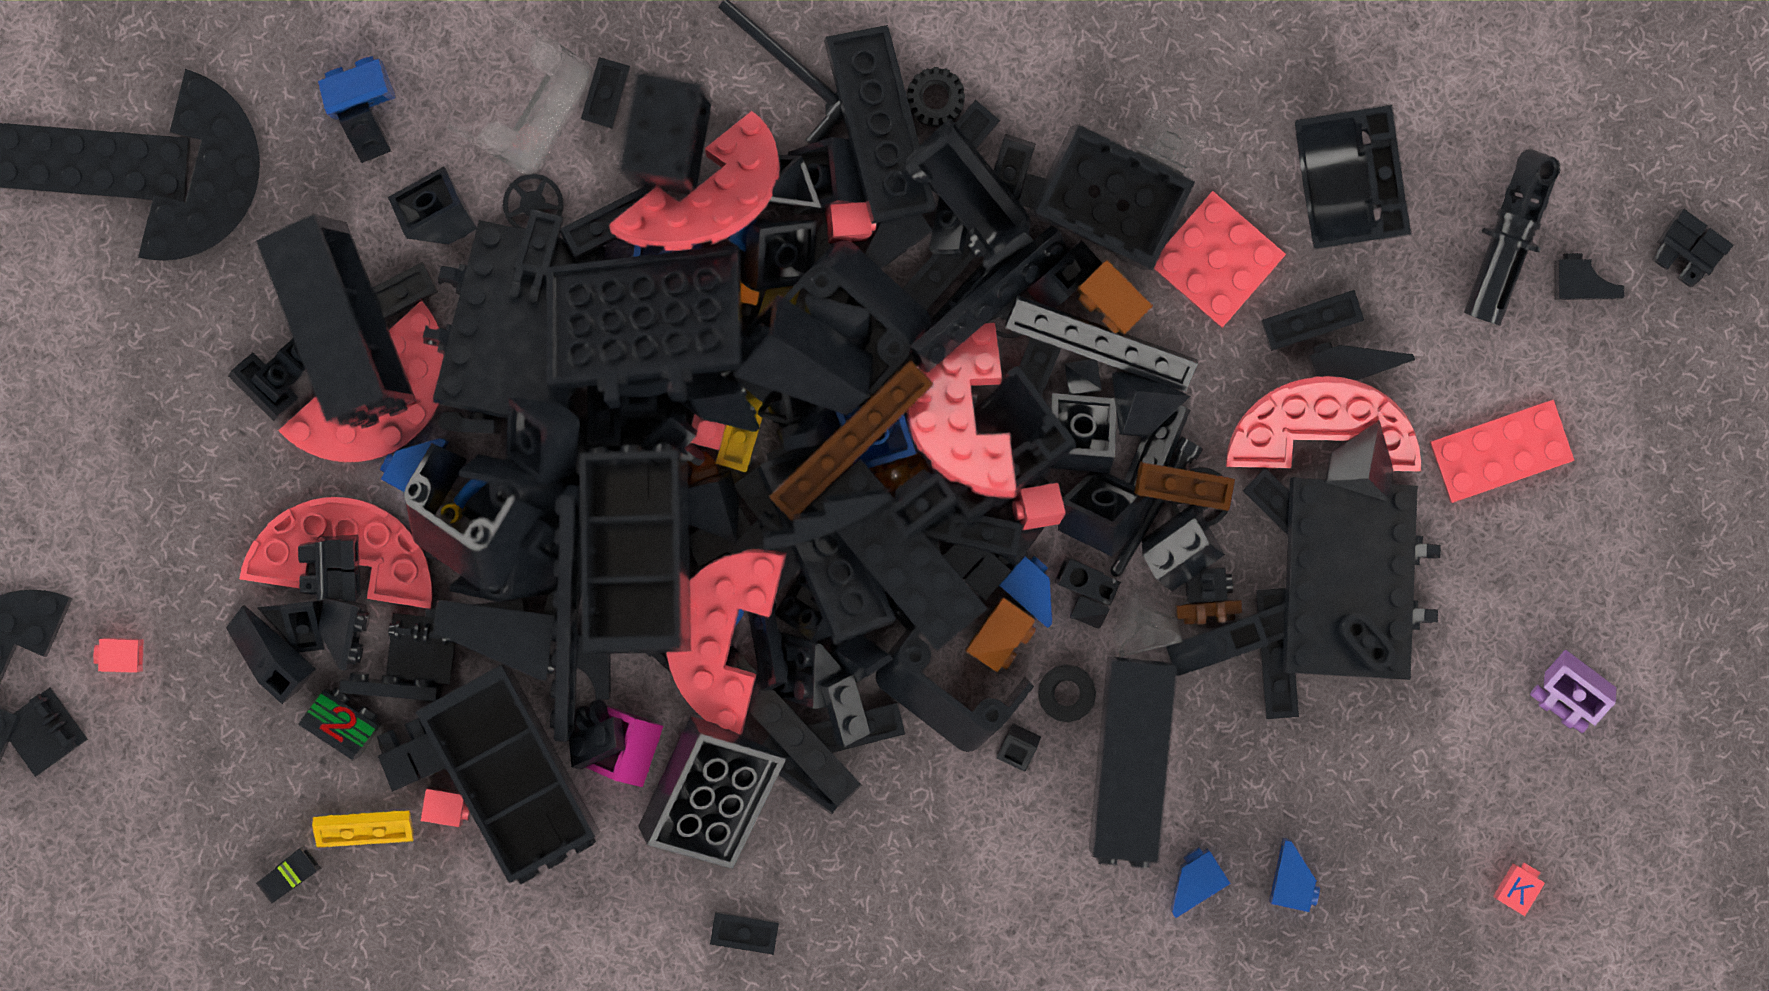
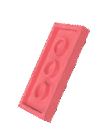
M1554 400L1430 442L1451 503L1575 461Z

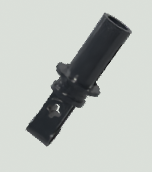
M1533 149L1523 151L1518 157L1503 204L1496 214L1498 216L1497 224L1494 228H1482L1481 232L1491 236L1464 313L1501 326L1525 258L1529 254L1528 250L1538 253L1541 251V248L1533 242V237L1535 236V231L1540 230L1542 225L1540 221L1548 206L1550 194L1560 173V163L1557 158ZM1515 193L1523 194V196H1516ZM1531 199H1536L1539 203L1532 202Z

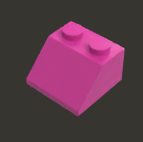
M606 705L609 718L623 719L625 750L586 768L614 781L643 787L664 726Z

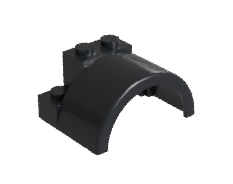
M1392 105L1303 118L1295 121L1312 243L1315 249L1412 235ZM1362 131L1368 134L1371 143L1363 145ZM1381 209L1380 218L1375 221L1373 210Z
M1016 366L1007 372L1000 386L975 407L976 435L1009 434L1016 485L1015 498L977 493L972 491L973 487L957 480L952 482L946 477L945 479L960 498L956 503L957 507L971 524L993 507L999 512L1016 499L1020 489L1034 487L1050 475V466L1074 450L1076 442L1020 367ZM913 440V444L918 449L915 441ZM918 449L935 474L938 473L933 467V462L925 455L923 450L920 451Z

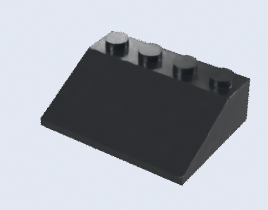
M690 716L638 825L647 845L733 869L784 765L785 756L729 729H723L716 723Z

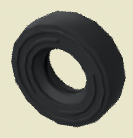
M1064 664L1052 668L1044 675L1039 684L1038 697L1041 707L1048 716L1057 721L1069 723L1082 719L1090 712L1095 704L1096 689L1094 681L1085 670L1075 665ZM1072 681L1079 687L1080 695L1076 703L1064 706L1057 702L1054 693L1059 683Z

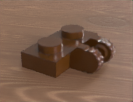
M1238 599L1175 605L1176 618L1183 619L1184 624H1205L1207 616H1216L1218 623L1235 620V614L1243 613L1242 601Z

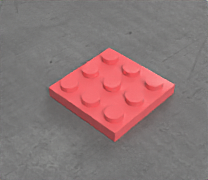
M1212 191L1164 246L1154 270L1223 328L1286 254Z

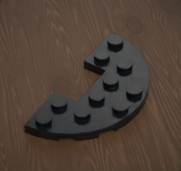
M187 69L184 71L169 132L201 140L186 202L153 195L138 258L157 261L178 260L194 256L212 248L225 239L242 221L254 199L258 185L260 170L259 149L254 130L247 115L239 103L220 85L199 73Z
M34 589L13 591L0 595V683L17 645L43 657L48 656L71 604L72 597L56 592ZM1 707L0 762L20 719L19 715Z

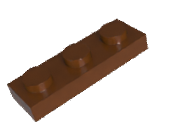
M1140 462L1134 494L1229 511L1235 479Z

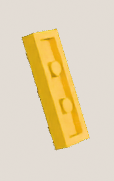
M410 810L313 817L312 828L317 848L410 842L414 840Z

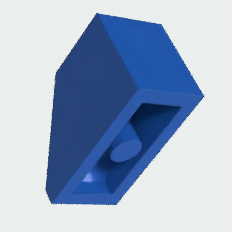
M439 438L397 450L394 456L389 453L380 468V471L384 472L381 480L405 492L407 484L431 443L446 448L449 441Z
M1024 556L1000 583V586L1043 625L1049 628L1052 625L1050 578L1045 574L1048 567L1035 556L1030 560Z
M1283 838L1269 902L1278 906L1310 912L1311 905H1317L1320 887L1315 886V877L1289 839Z
M1198 847L1183 857L1186 862L1180 865L1170 909L1175 918L1230 884L1208 848L1202 851Z

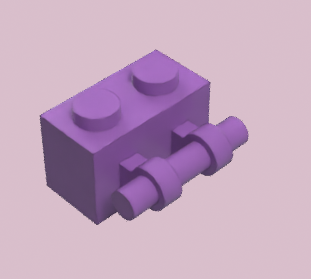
M1564 650L1545 672L1544 687L1535 686L1530 696L1539 701L1538 705L1545 711L1551 710L1562 719L1561 723L1568 728L1573 727L1580 733H1583L1589 726L1586 720L1595 726L1616 703V687L1567 650Z

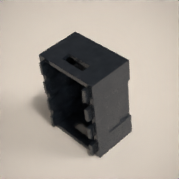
M1077 124L1070 126L1028 214L1056 228L1069 230L1115 253V257L1141 270H1153L1195 181ZM1091 185L1098 186L1100 190L1099 195L1095 198L1090 197L1088 194V188ZM1121 199L1126 200L1129 204L1125 212L1117 209V202Z

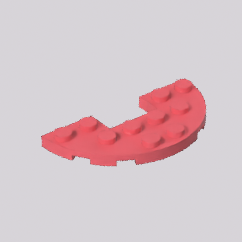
M751 111L705 148L706 156L722 167L680 202L658 186L609 224L611 233L622 240L646 248L647 244L664 246L665 250L692 249V244L710 239L712 243H715L738 232L755 219L765 208L772 197L775 181L779 178V156L771 131L763 120Z
M421 300L389 329L416 398L415 402L406 405L407 411L395 416H390L389 413L379 417L380 422L365 429H361V426L351 428L350 425L339 426L338 423L326 422L317 397H314L278 431L287 440L307 453L338 462H363L381 458L389 453L396 452L415 439L431 421L440 405L433 402V397L444 354L437 352V346L423 343L426 325L434 330L440 328L426 304Z
M985 323L928 373L920 369L934 385L907 410L908 425L920 451L923 450L925 455L933 462V467L952 482L957 480L973 487L972 491L977 493L1015 498L1016 485L1009 434L976 435L971 386L1000 385L1002 380L995 323Z
M1313 377L1294 381L1271 391L1258 400L1245 413L1230 439L1227 449L1226 466L1291 468L1293 440L1349 441L1377 421H1380L1393 471H1421V456L1416 433L1411 422L1402 409L1387 395L1376 388L1352 379Z
M326 497L313 499L287 509L275 517L252 543L246 554L239 577L241 580L300 589V575L307 574L309 563H299L298 547L300 544L315 542L321 536L358 534L360 561L358 565L372 567L367 599L432 609L433 582L430 567L422 548L414 542L410 530L388 511L366 501L353 498Z
M745 550L741 553L723 556L703 567L690 580L691 652H667V659L673 679L687 703L706 721L716 723L721 728L729 729L740 735L743 732L757 674L728 666L726 662L739 609L769 617L772 613L786 553L774 550Z

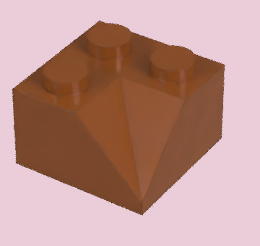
M1107 260L1077 289L1081 294L1077 300L1090 313L1094 309L1105 316L1102 322L1114 334L1120 331L1125 335L1153 307Z
M1002 596L965 650L996 672L1001 667L1007 670L1017 656L1013 652L1014 648L1020 642L1026 645L1037 630L1033 626L1036 620Z

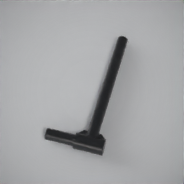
M723 0L718 8L827 102L825 105L826 116L805 139L809 144L821 141L836 124L839 125L844 119L838 93L832 91L729 0Z

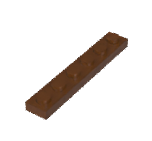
M910 360L772 492L769 498L793 520L794 514H800L921 398L934 383Z

